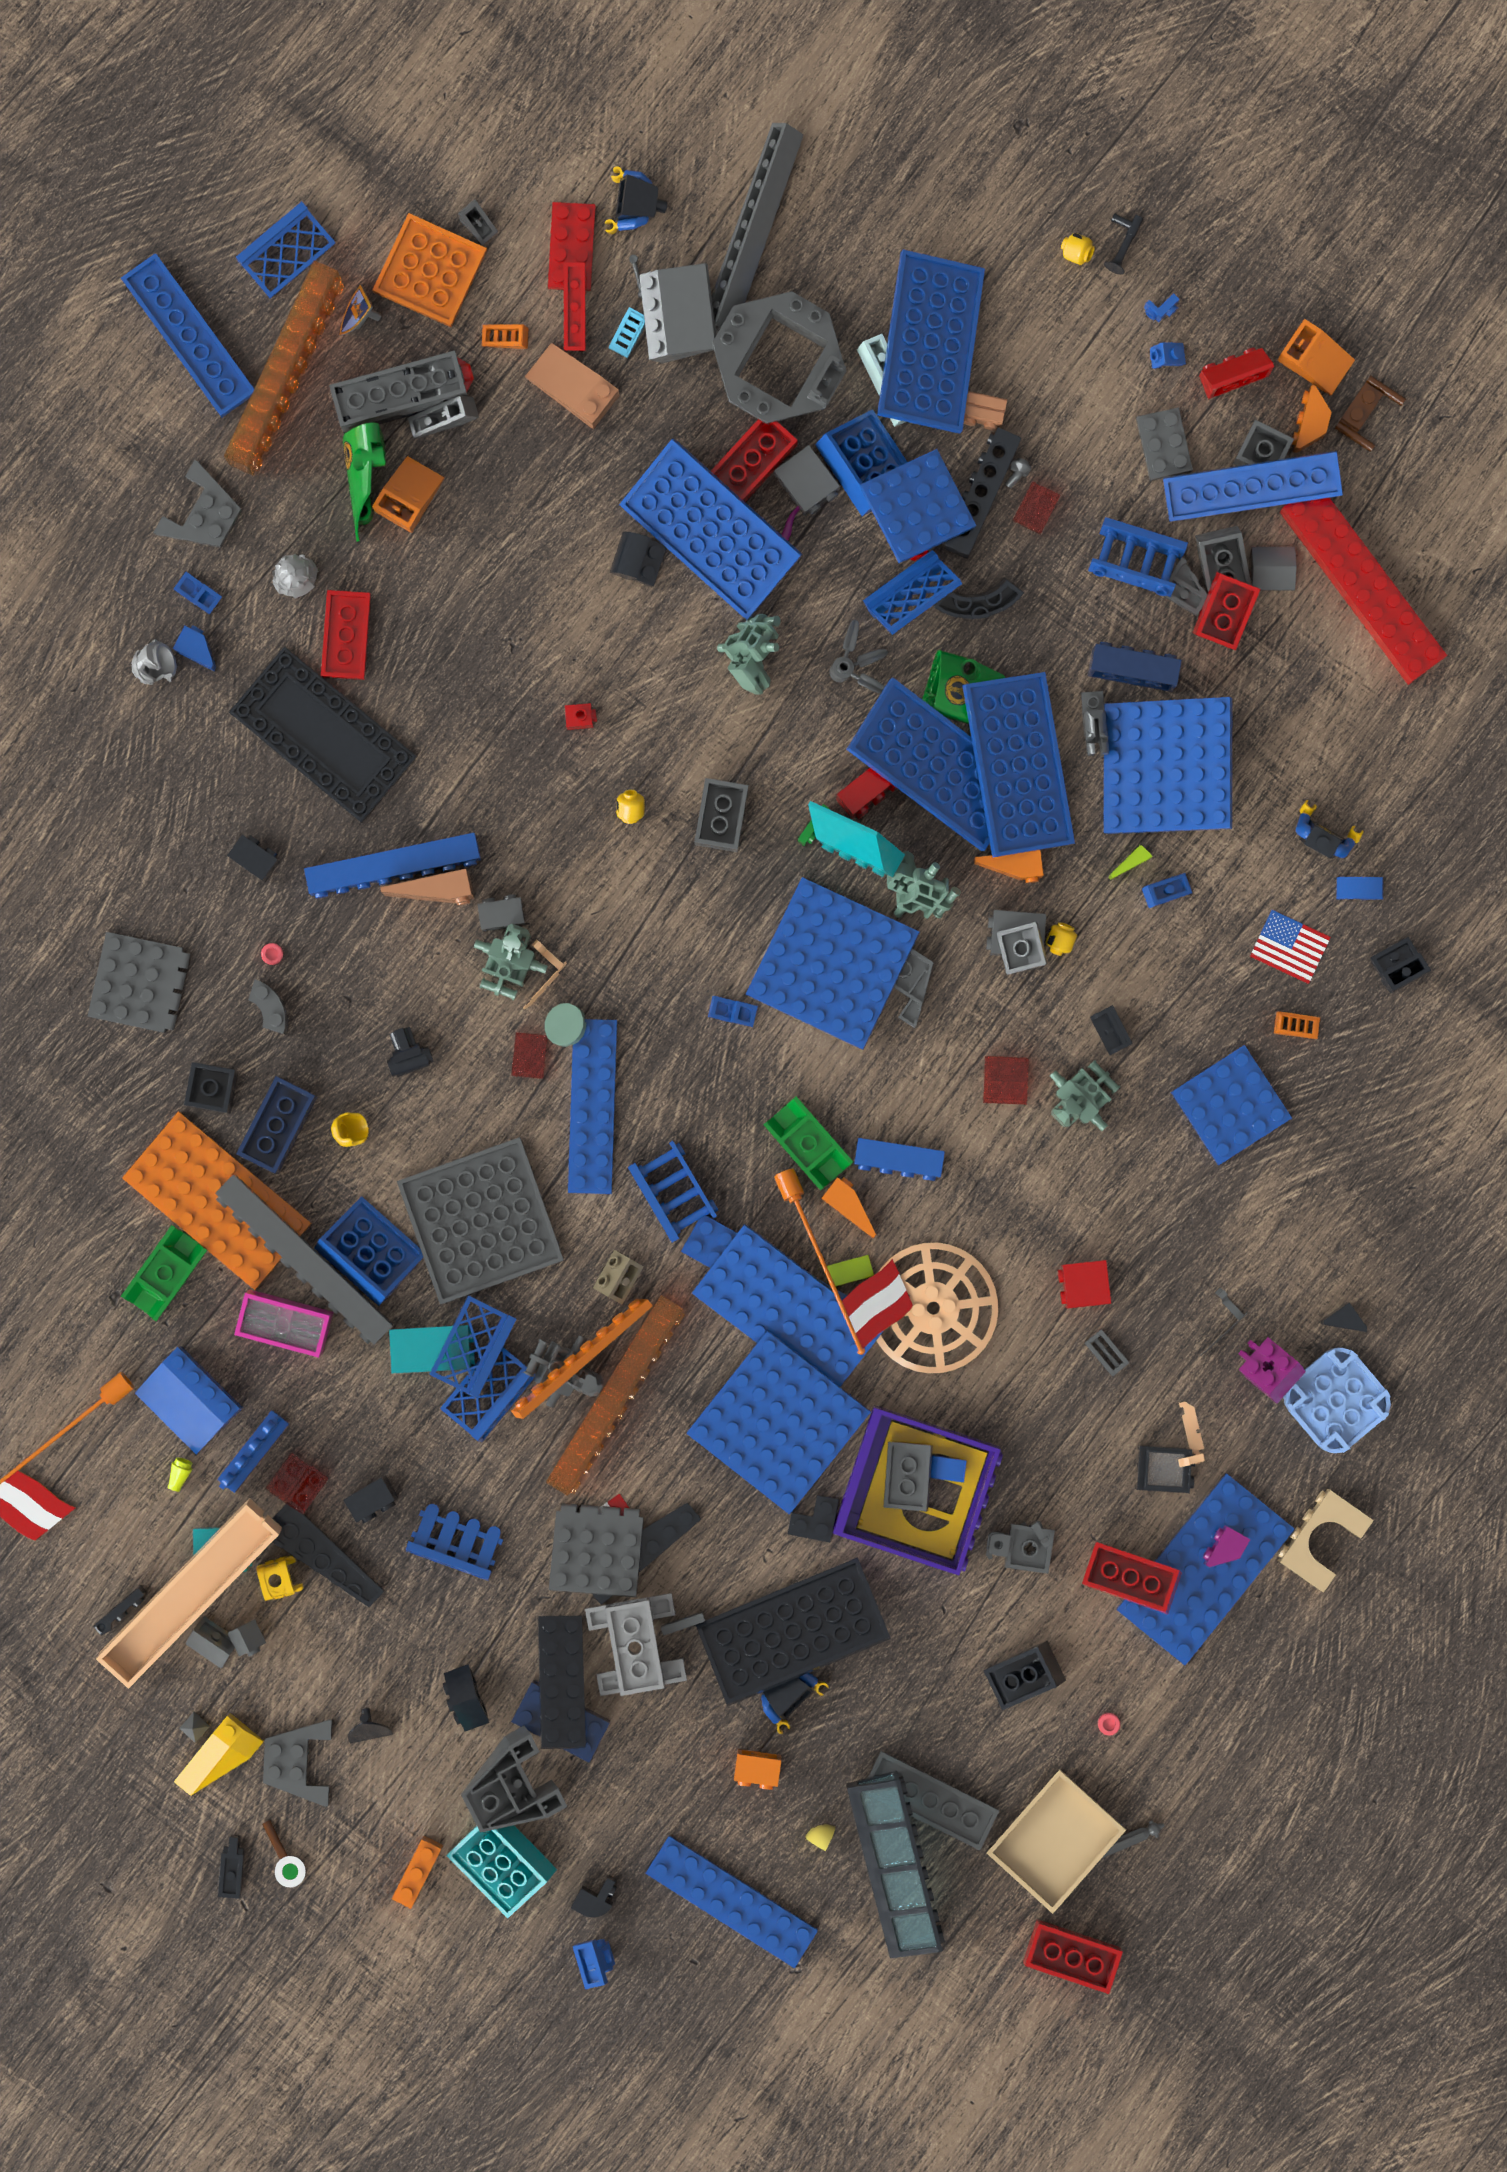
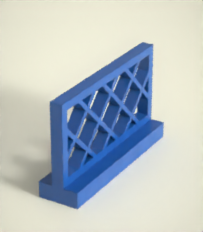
M301 201L238 254L236 260L271 299L336 243ZM305 217H308L313 223L312 232L300 230V222ZM297 225V230H291ZM286 233H297L296 245L283 244L284 235ZM299 234L312 235L311 247L298 246ZM314 235L324 236L329 243L323 248L314 247ZM279 239H281V244H276V242ZM271 246L280 247V259L267 258V250ZM283 247L296 249L295 261L282 260ZM298 249L311 250V256L307 262L297 261ZM313 250L319 251L313 256ZM255 260L264 261L263 273L253 272L249 265ZM266 261L279 262L278 275L266 274ZM282 263L294 264V273L290 276L281 275ZM257 276H263V281H261ZM265 277L278 278V286L271 292L265 286ZM285 278V280L280 284V279Z
M931 550L864 599L863 602L871 616L877 619L893 635L959 587L962 582L939 559L937 554ZM953 580L950 584L942 586L944 581ZM938 581L937 586L929 587L930 582ZM926 593H934L932 597L925 598ZM920 594L919 599L911 600L912 595ZM909 606H917L914 610L908 611ZM895 607H903L901 612H894ZM899 618V621L892 626L890 625L891 619Z
M467 1296L429 1375L474 1398H478L516 1318L471 1296ZM470 1302L478 1305L481 1315L469 1318L467 1308ZM482 1308L490 1312L484 1313ZM492 1313L500 1316L501 1318L497 1326L489 1328L485 1316ZM465 1314L466 1320L461 1321ZM482 1317L486 1329L474 1333L470 1321ZM467 1322L471 1334L459 1338L457 1328L460 1324ZM495 1329L491 1336L490 1330ZM487 1332L489 1342L486 1346L479 1348L475 1336ZM455 1334L456 1340L451 1341ZM472 1337L476 1349L464 1353L461 1340ZM458 1342L461 1354L450 1358L447 1348L449 1344ZM477 1352L480 1361L478 1365L469 1368L465 1355ZM444 1354H445L447 1359L442 1360V1358H443V1356H444ZM463 1357L466 1369L454 1372L451 1360ZM448 1361L452 1374L446 1376L437 1374L436 1371L439 1365ZM475 1369L472 1375L470 1370ZM467 1371L470 1381L467 1387L458 1384L456 1375ZM453 1376L454 1382L447 1378Z
M504 1347L501 1350L503 1352V1362H496L494 1366L504 1365L505 1377L493 1378V1371L491 1370L489 1374L490 1379L486 1380V1382H490L491 1394L479 1395L478 1398L472 1396L464 1397V1392L456 1388L440 1408L479 1442L485 1440L534 1379V1377L523 1373L526 1371L527 1366ZM516 1363L522 1368L516 1376L508 1377L507 1364ZM469 1375L464 1378L460 1385L465 1387L469 1383ZM505 1380L506 1389L503 1393L494 1394L493 1381ZM491 1397L492 1406L490 1409L481 1411L480 1398ZM476 1399L477 1411L465 1412V1400ZM461 1400L462 1413L453 1414L447 1409L453 1401ZM477 1414L478 1423L471 1429L466 1424V1415Z

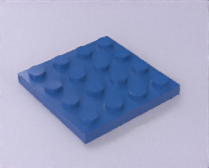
M937 449L860 485V489L898 563L976 527Z
M1245 1045L1171 1092L1217 1165L1222 1164L1292 1118Z

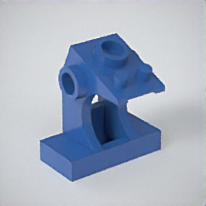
M605 1939L575 1944L573 1950L585 1989L607 1984L608 1980L605 1972L613 1970L615 1965L609 1941L605 1942Z

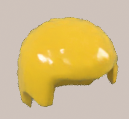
M347 1112L335 1118L331 1125V1132L339 1145L351 1147L360 1145L367 1140L369 1128L365 1117L360 1113Z

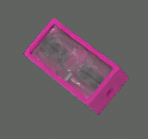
M249 1289L244 1295L234 1335L319 1358L324 1351L333 1312Z

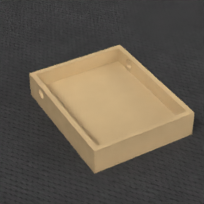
M1059 1770L989 1849L987 1854L1053 1914L1127 1829L1063 1771Z

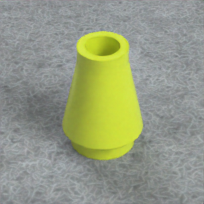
M176 1457L175 1461L172 1462L169 1489L180 1492L181 1487L193 1470V1463L191 1461Z

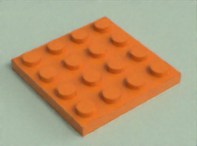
M408 213L372 291L448 327H452L484 259L487 248Z

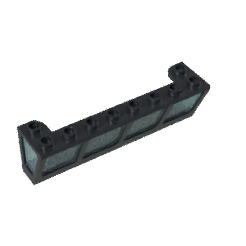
M893 1771L846 1783L890 1959L943 1951L941 1944H944L945 1940L941 1924L936 1925L937 1922H940L937 1909L932 1910L930 1902L934 1901L932 1888H927L925 1880L929 1879L926 1866L921 1867L920 1859L924 1858L921 1845L916 1846L914 1837H918L915 1823L911 1824L909 1816L913 1815L910 1802L905 1803L904 1794H908L904 1777H899L898 1772Z

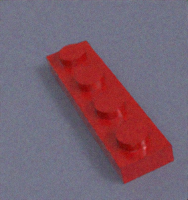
M564 262V351H586L585 262Z

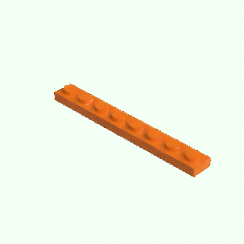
M635 1299L628 1305V1310L617 1314L612 1319L613 1323L608 1327L601 1328L596 1333L597 1337L592 1341L585 1342L576 1355L573 1354L566 1358L564 1365L560 1369L557 1368L550 1372L547 1376L548 1379L544 1383H538L531 1389L532 1393L529 1396L519 1399L515 1403L516 1407L511 1410L514 1416L524 1419L653 1307L649 1300Z

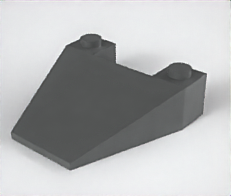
M525 1726L504 1736L461 1793L480 1833L548 1818L567 1807L553 1780L533 1790L521 1767V1762L540 1752Z

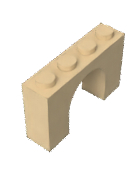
M1329 1489L1325 1492L1322 1490L1315 1499L1317 1504L1313 1510L1309 1509L1303 1516L1304 1523L1300 1528L1297 1526L1290 1535L1292 1540L1288 1546L1284 1545L1278 1552L1279 1559L1277 1560L1323 1593L1336 1574L1316 1561L1311 1555L1309 1538L1312 1531L1322 1523L1336 1522L1355 1536L1362 1538L1374 1521Z

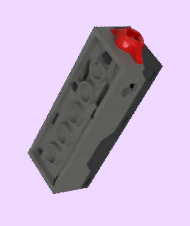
M454 350L331 384L329 387L340 427L345 434L365 423H378L380 425L416 415L459 395L468 396L467 391L474 377L470 364L458 358Z

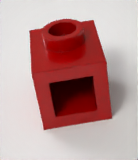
M591 703L565 705L567 730L593 728V722H597L596 709H592Z

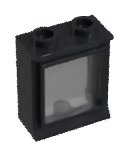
M1138 1445L1139 1461L1136 1468L1138 1472L1137 1484H1135L1136 1490L1190 1494V1489L1194 1488V1476L1191 1475V1467H1195V1463L1179 1467L1178 1459L1196 1455L1192 1453V1449Z

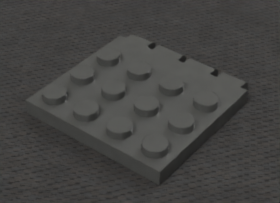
M106 932L88 1017L165 1033L166 1029L174 1030L177 1015L170 1014V1010H179L182 994L174 993L175 989L183 990L187 974L179 972V968L188 969L191 954L184 953V948Z
M562 1503L561 1511H556L549 1590L637 1597L644 1518L640 1517V1509L624 1508V1516H620V1507L603 1506L602 1514H599V1506L581 1505L580 1513H577V1504Z

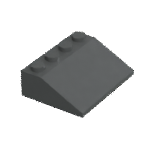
M708 264L660 269L639 275L649 360L663 364L714 350L712 342L716 337Z

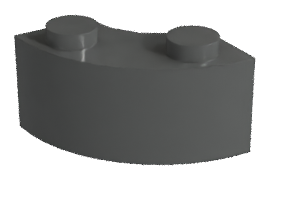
M255 979L248 1000L255 1003L261 1010L263 1028L287 1035L289 1025L288 1013L283 1000L271 987Z

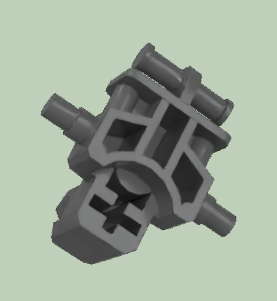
M578 1335L571 1349L563 1348L554 1341L549 1345V1343L539 1339L534 1354H530L531 1360L526 1371L523 1373L534 1377L533 1374L538 1364L541 1363L534 1381L544 1383L548 1379L547 1376L550 1372L557 1368L560 1369L564 1365L566 1358L573 1354L576 1355L581 1350L580 1347L585 1343L586 1338ZM547 1345H549L544 1358H541ZM583 1367L550 1395L546 1405L554 1408L561 1394L568 1397L574 1389L590 1397L597 1396L603 1387L604 1380L600 1374Z

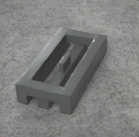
M1102 1329L1084 1342L1112 1377L1129 1364L1128 1360ZM1099 1336L1105 1340L1122 1361L1120 1365L1098 1340ZM1093 1341L1116 1367L1114 1370L1092 1346L1091 1343Z
M703 1611L661 1625L663 1636L705 1622Z

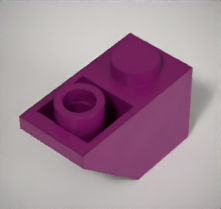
M1224 1525L1223 1529L1219 1528L1213 1538L1216 1540L1213 1547H1208L1203 1555L1205 1561L1203 1564L1212 1567L1240 1559L1250 1539Z

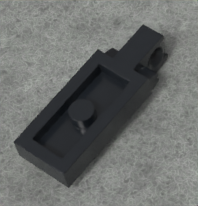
M143 1586L137 1587L93 1625L101 1636L112 1629V1622L115 1619L119 1622L128 1614L126 1610L133 1605L136 1608L145 1600L143 1596L146 1590Z
M231 1835L229 1837V1847L224 1846L221 1853L218 1897L241 1898L245 1853L244 1848L239 1847L240 1835Z

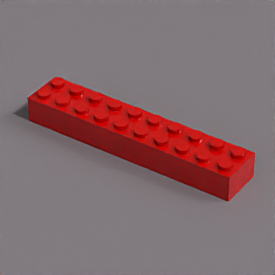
M1330 497L1289 503L1281 509L1279 513L1408 685L1447 657L1445 651Z

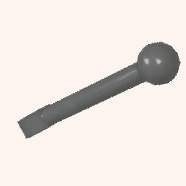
M631 255L629 261L633 264L639 289L638 297L642 298L637 266L638 257Z

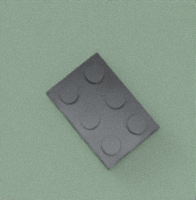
M1179 408L1136 417L1150 481L1193 471Z
M888 1442L884 1508L928 1511L933 1445Z

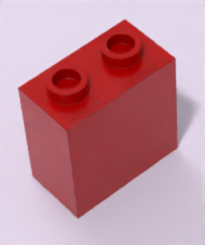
M1106 1260L1061 1265V1269L1058 1270L1059 1283L1063 1282L1064 1291H1060L1061 1304H1065L1066 1308L1111 1304Z

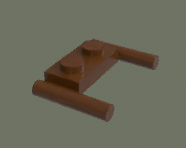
M1371 375L1335 427L1336 430L1369 452L1372 451L1375 444L1358 434V431L1383 394L1400 406L1406 400V398Z

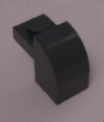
M608 1875L598 1894L582 1885L571 1905V1909L592 1918L606 1914L613 1905V1902L606 1898L607 1896L612 1898L617 1889V1886L614 1885L616 1878Z

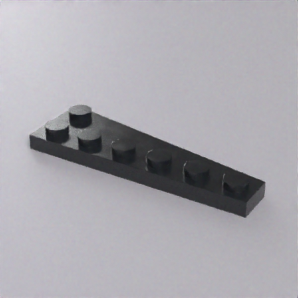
M288 1501L272 1518L282 1527L280 1534L272 1541L274 1544L323 1575L330 1582L342 1588L367 1607H370L385 1591L291 1501Z
M688 1502L643 1529L639 1572L701 1520L700 1516ZM592 1594L601 1605L612 1596Z

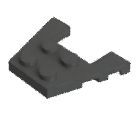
M194 460L185 477L203 487V492L183 526L162 516L153 533L160 537H170L221 548L242 509L199 462Z
M912 949L894 988L910 998L898 1018L915 1029L920 1017L934 962Z
M333 1719L265 1738L263 1783L328 1807L330 1785H307L309 1739H332Z

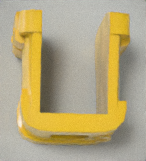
M280 1557L257 1566V1575L265 1601L291 1596L295 1592L303 1590V1583L292 1584L288 1565L297 1562L295 1557ZM273 1574L281 1577V1584L278 1587H273L269 1583V1578Z

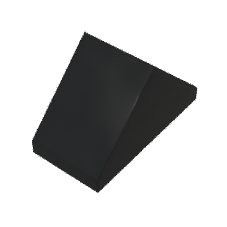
M1350 1302L1341 1305L1324 1317L1320 1323L1321 1325L1367 1332V1326Z

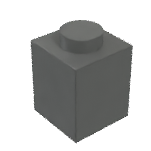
M255 1619L228 1632L239 1656L246 1653L248 1656H252L261 1651L259 1647L266 1643Z

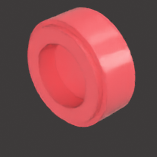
M275 943L265 945L261 951L263 961L269 965L278 964L283 958L282 948Z
M1104 1713L1098 1719V1728L1105 1735H1114L1120 1729V1720L1113 1713Z

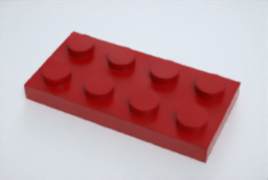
M552 202L548 289L564 290V262H585L586 291H591L595 204Z
M327 590L321 677L365 680L371 593Z

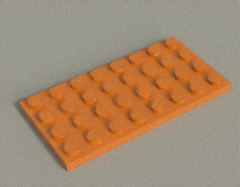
M178 1111L122 1179L200 1245L205 1247L251 1288L256 1290L277 1266L282 1257L276 1251L271 1253L264 1246L266 1241L260 1236L258 1238L254 1237L248 1231L250 1226L246 1222L240 1223L232 1215L234 1211L229 1206L224 1208L216 1200L218 1196L215 1193L233 1174H236L300 1236L304 1234L312 1223Z

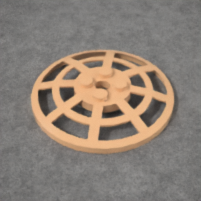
M943 1243L913 1245L891 1257L879 1271L891 1259L896 1263L906 1255L921 1251L923 1264H918L908 1269L900 1276L913 1304V1307L905 1316L909 1317L914 1327L905 1336L897 1322L891 1325L897 1337L902 1341L895 1351L888 1347L881 1335L876 1341L891 1359L911 1370L923 1373L953 1371L975 1359L992 1338L998 1317L996 1289L983 1265L966 1251ZM930 1249L950 1251L960 1255L965 1260L958 1269L944 1263L932 1262ZM971 1265H974L985 1279L990 1292L989 1297L978 1298L973 1284L965 1276ZM933 1269L945 1270L954 1275L946 1285L934 1282ZM924 1270L926 1283L921 1284L916 1289L905 1281L914 1273ZM960 1280L967 1287L971 1299L958 1300L953 1289ZM933 1301L937 1302L940 1307L939 1312L934 1315L927 1311V1305ZM992 1305L990 1325L985 1337L981 1340L972 1333L978 1320L979 1307ZM972 1308V1317L969 1326L966 1328L957 1321L960 1309ZM953 1328L961 1335L954 1342L943 1346L941 1333ZM922 1331L932 1334L934 1347L922 1346L913 1341ZM966 1340L977 1347L964 1359L945 1366L944 1352L957 1348ZM908 1347L922 1353L935 1354L936 1367L916 1365L906 1361L901 1356Z

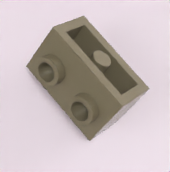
M614 1250L593 1288L616 1302L623 1304L644 1266Z

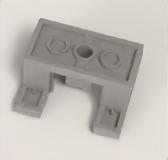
M672 1593L585 1608L589 1631L609 1627L616 1670L596 1674L600 1696L620 1693V1696L663 1689L665 1684L687 1681L683 1658L660 1662L654 1631V1619L675 1615ZM631 1642H638L641 1645V1650L638 1653L631 1652L629 1647Z

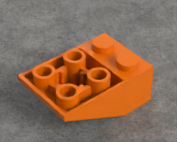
M1304 319L1277 361L1331 396L1355 359L1323 330Z
M407 456L383 487L372 507L377 514L412 533L442 484L444 477Z

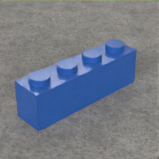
M858 1138L854 1165H858L859 1170L871 1171V1167L879 1168V1173L892 1175L893 1171H899L901 1176L914 1178V1174L923 1175V1180L935 1181L936 1177L941 1178L945 1151Z

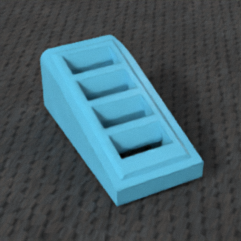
M629 307L609 345V349L628 358L645 328L644 315ZM632 317L638 320L640 324L638 325L632 322L630 318ZM626 325L634 328L636 332L634 333L626 329ZM624 333L631 337V341L622 337L621 334ZM620 341L628 345V347L625 349L616 343Z

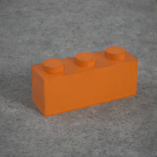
M423 1836L392 1900L410 1909L413 1907L443 1847L442 1844Z

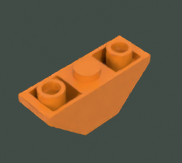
M1311 385L1310 389L1304 391L1301 403L1305 404L1303 412L1299 411L1296 424L1300 426L1298 433L1294 432L1292 437L1294 440L1291 444L1294 445L1293 452L1295 453L1322 439L1327 432L1332 412L1314 385Z

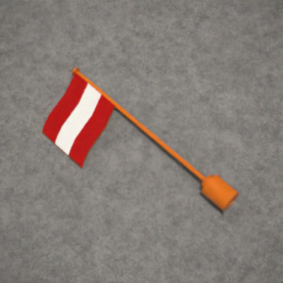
M794 1168L785 1170L774 1176L784 1201L795 1203L859 1350L857 1353L862 1355L865 1353V1347L879 1333L901 1320L910 1311L913 1304L893 1259L881 1271L859 1284L846 1298L841 1300L799 1203V1200L802 1199L801 1195L804 1194L801 1183Z
M123 1372L118 1373L100 1388L102 1393L99 1394L101 1397L99 1401L0 1479V1517L20 1534L29 1539L36 1540L76 1507L60 1500L39 1481L19 1470L103 1402L115 1405L135 1389L133 1383Z

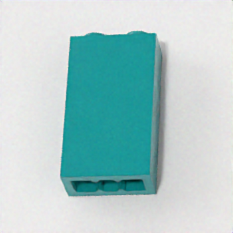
M468 1325L458 1326L459 1338L471 1334ZM453 1326L389 1330L391 1374L431 1371ZM455 1334L451 1341L456 1340ZM472 1337L461 1340L464 1353L471 1351V1343L474 1342ZM458 1342L449 1344L447 1351L450 1358L461 1354ZM475 1352L465 1355L469 1368L472 1367V1364H475ZM444 1354L442 1360L447 1359L445 1354ZM463 1357L451 1360L454 1370L466 1369ZM448 1361L440 1364L437 1371L450 1370Z

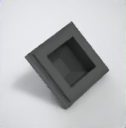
M193 1712L179 1729L196 1743L210 1725L197 1713Z

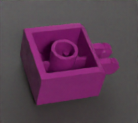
M1269 1337L1260 1346L1250 1340L1247 1344L1255 1352L1251 1356L1243 1350L1238 1353L1246 1361L1239 1368V1371L1277 1404L1306 1371L1298 1361Z

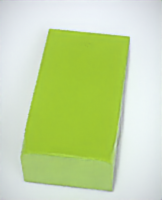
M1142 845L1137 847L1109 875V879L1116 878L1146 862L1153 856Z
M869 1255L827 1266L835 1286L874 1275Z

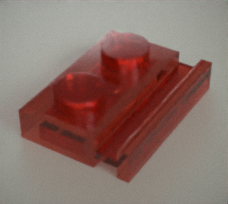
M1032 481L1013 521L1041 535L1060 495Z
M515 1034L511 1076L543 1079L547 1035Z

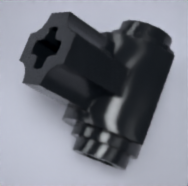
M410 1027L400 1028L389 1034L395 1051L392 1052L393 1056L390 1057V1060H387L393 1077H400L431 1066L430 1063L434 1062L429 1046L424 1047L416 1043Z

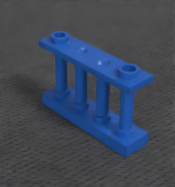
M1105 517L1099 533L1105 536L1099 560L1092 558L1088 571L1093 572V574L1099 577H1109L1153 591L1160 596L1171 597L1176 585L1169 582L1174 563L1177 558L1181 559L1184 556L1188 543ZM1114 539L1126 543L1120 566L1107 562ZM1134 546L1143 547L1147 550L1140 572L1128 569ZM1155 552L1168 556L1161 579L1149 576Z
M671 1141L669 1144L672 1150L644 1166H637L634 1163L628 1169L670 1241L673 1243L680 1239L678 1236L681 1233L680 1230L710 1213L713 1219L716 1218L715 1212L718 1211V1208L712 1199L710 1201L707 1200L682 1157L685 1155V1152L680 1143L675 1145ZM678 1157L684 1168L655 1185H648L645 1180L648 1173ZM689 1176L695 1187L666 1204L664 1202L659 1204L656 1196L659 1195L660 1191ZM698 1194L701 1196L705 1203L704 1207L676 1223L675 1221L670 1223L667 1215L670 1214L669 1211Z

